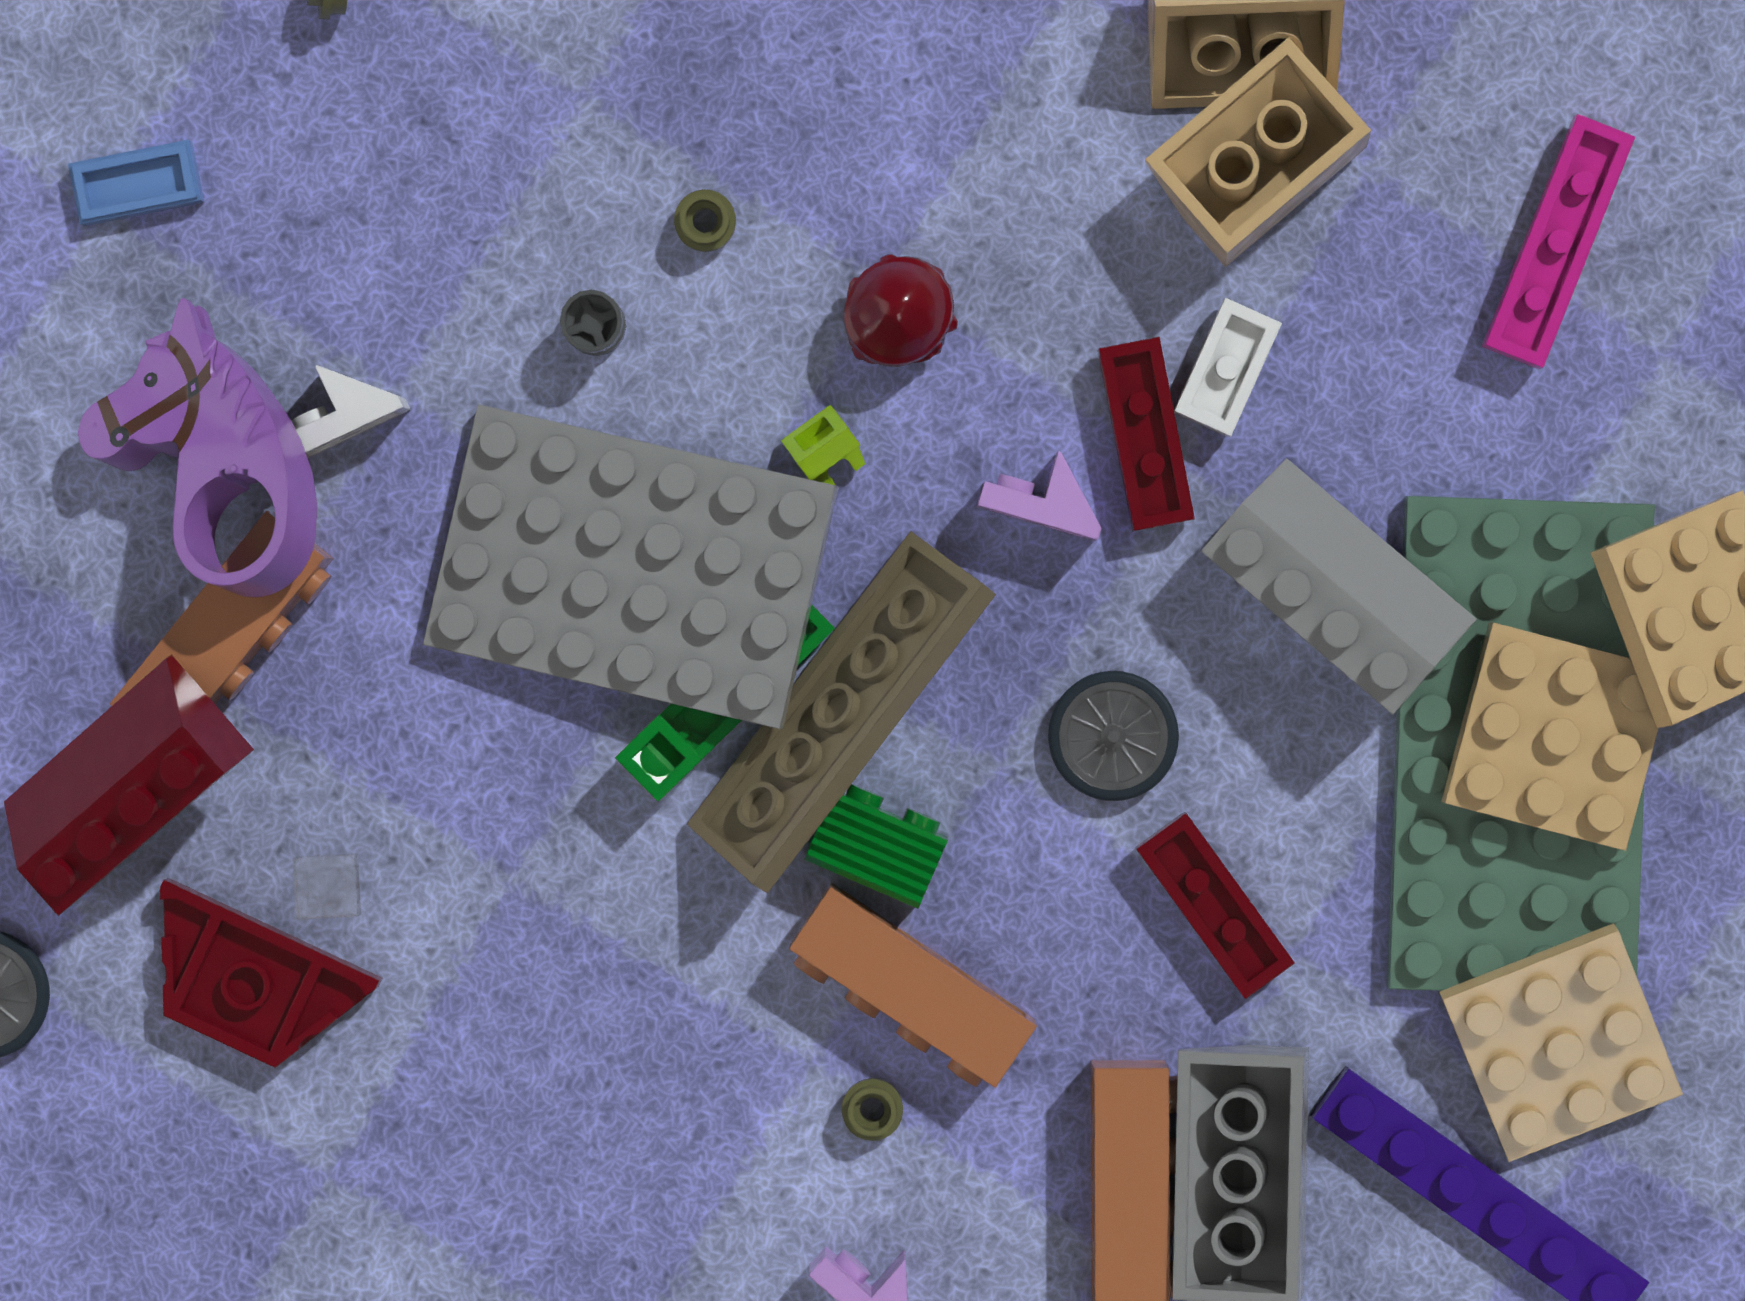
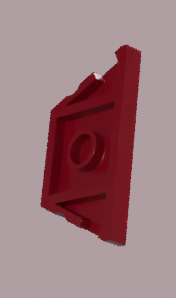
M164 879L160 886V900H163L164 936L161 937V950L166 982L163 985V1016L274 1068L283 1063L379 987L383 979L173 879Z

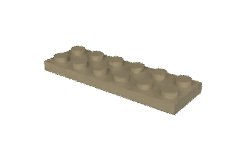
M910 531L793 684L783 729L762 725L687 825L749 882L768 894L996 594Z

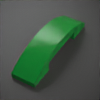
M813 605L811 606L798 665L835 629ZM671 703L615 759L659 802L742 720Z

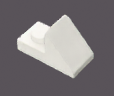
M316 365L317 372L336 411L328 414L325 407L322 406L310 410L291 421L302 441L307 458L411 409L403 397Z

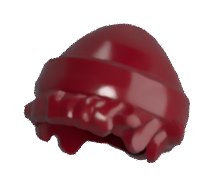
M892 254L882 256L879 262L864 270L859 277H854L849 283L843 311V322L852 352L858 360L888 367H900L930 360L933 356L941 353V341L947 333L956 330L958 321L953 314L954 300L952 289L945 280L942 269L919 258L909 256L896 257Z

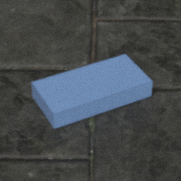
M190 140L68 163L79 222L83 226L204 203L193 142Z

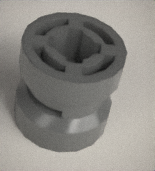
M592 289L578 292L568 299L562 308L560 316L563 335L573 347L583 354L592 356L608 354L616 349L624 339L627 327L625 314L615 300L604 292Z

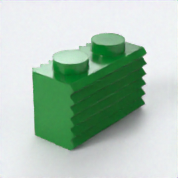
M851 784L847 792L843 794L817 828L804 860L918 909L948 841L946 836L937 833L941 822L910 808L906 809L903 818L880 808L884 797Z

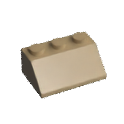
M1148 0L1152 109L1207 107L1288 37L1337 91L1345 0Z
M1288 37L1145 159V163L1185 222L1220 262L1227 267L1367 148L1371 129Z

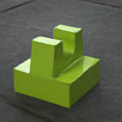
M831 405L781 440L809 480L835 485L833 479L828 474V469L838 461L846 459L855 471L866 464L859 448L861 446Z

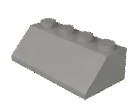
M1287 458L1241 503L1201 550V552L1392 715L1397 712L1477 620V618Z
M1235 1045L1178 1050L1173 1300L1301 1301L1304 1294L1309 1047Z

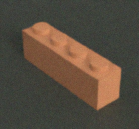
M266 511L222 565L226 573L236 572L248 567L263 554L273 535L275 512ZM314 544L310 559L300 575L284 589L263 597H245L207 583L111 701L110 705H114L171 654L215 705L223 695L232 700L252 677L254 671L247 665L263 647L268 652H271L289 632L293 624L286 617L302 599L305 603L310 604L328 584L332 576L325 569L334 558L317 544Z
M832 882L790 943L789 950L798 955L793 963L798 969L822 984L830 976L849 989L844 998L850 1004L872 1018H876L878 1013L882 1011L901 1024L896 1033L902 1039L924 1053L928 1051L931 1045L952 1058L947 1068L975 1087H978L981 1081L984 1080L996 1088L1037 1027L1033 1017Z
M1091 1060L1092 1301H1170V1298H1173V1261H1170V1237H1174L1175 1199H1170L1169 1175H1175L1176 1138H1169V1113H1177L1178 1076H1169V1067L1165 1060Z

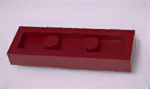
M1160 337L1099 348L1097 352L1132 532L1194 520L1195 516Z
M1186 812L1177 816L1135 847L1244 999L1295 964Z

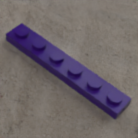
M1347 1066L1344 1067L1310 1115L1319 1124L1569 1301H1637L1650 1283L1643 1276Z

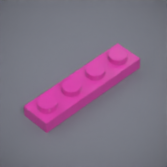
M1580 114L1573 117L1481 347L1536 369L1544 367L1635 136Z

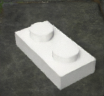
M1225 298L1177 401L1174 413L1224 436L1231 437L1282 323Z

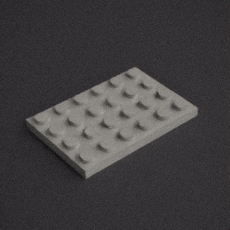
M478 404L423 645L783 729L839 487Z

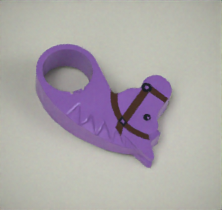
M182 298L178 303L171 330L145 341L147 350L141 357L135 374L120 388L92 404L85 411L78 429L79 442L88 456L123 471L141 469L159 453L178 458L173 540L183 565L198 579L245 597L271 595L291 584L303 571L312 554L315 544L317 498L313 473L302 441L292 421L267 384L241 356L216 339L207 311L200 306L194 307L189 300ZM260 482L268 491L275 509V526L272 538L263 554L254 563L242 570L226 573L217 558L215 550V532L218 521L225 508L234 498L249 490L250 484Z

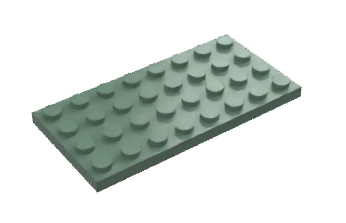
M1404 496L1402 556L1477 618V620L1397 710L1387 987L1389 989L1442 991L1613 923L1619 930L1637 976L1644 785L1626 851L1443 803L1441 800L1489 622L1630 658L1590 552L1654 526L1655 504Z

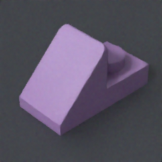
M1060 451L1055 455L1043 498L1032 495L1035 487L1034 483L1008 475L999 474L997 484L986 481L983 483L977 504L979 508L1092 541H1096L1099 538L1101 526Z
M825 1246L810 1263L808 1276L837 1301H908L906 1256L904 1250L872 1286L865 1281L871 1275L868 1269L846 1250H842L837 1256Z

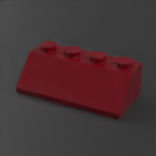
M171 654L4 801L17 870L59 916L100 883L254 749Z

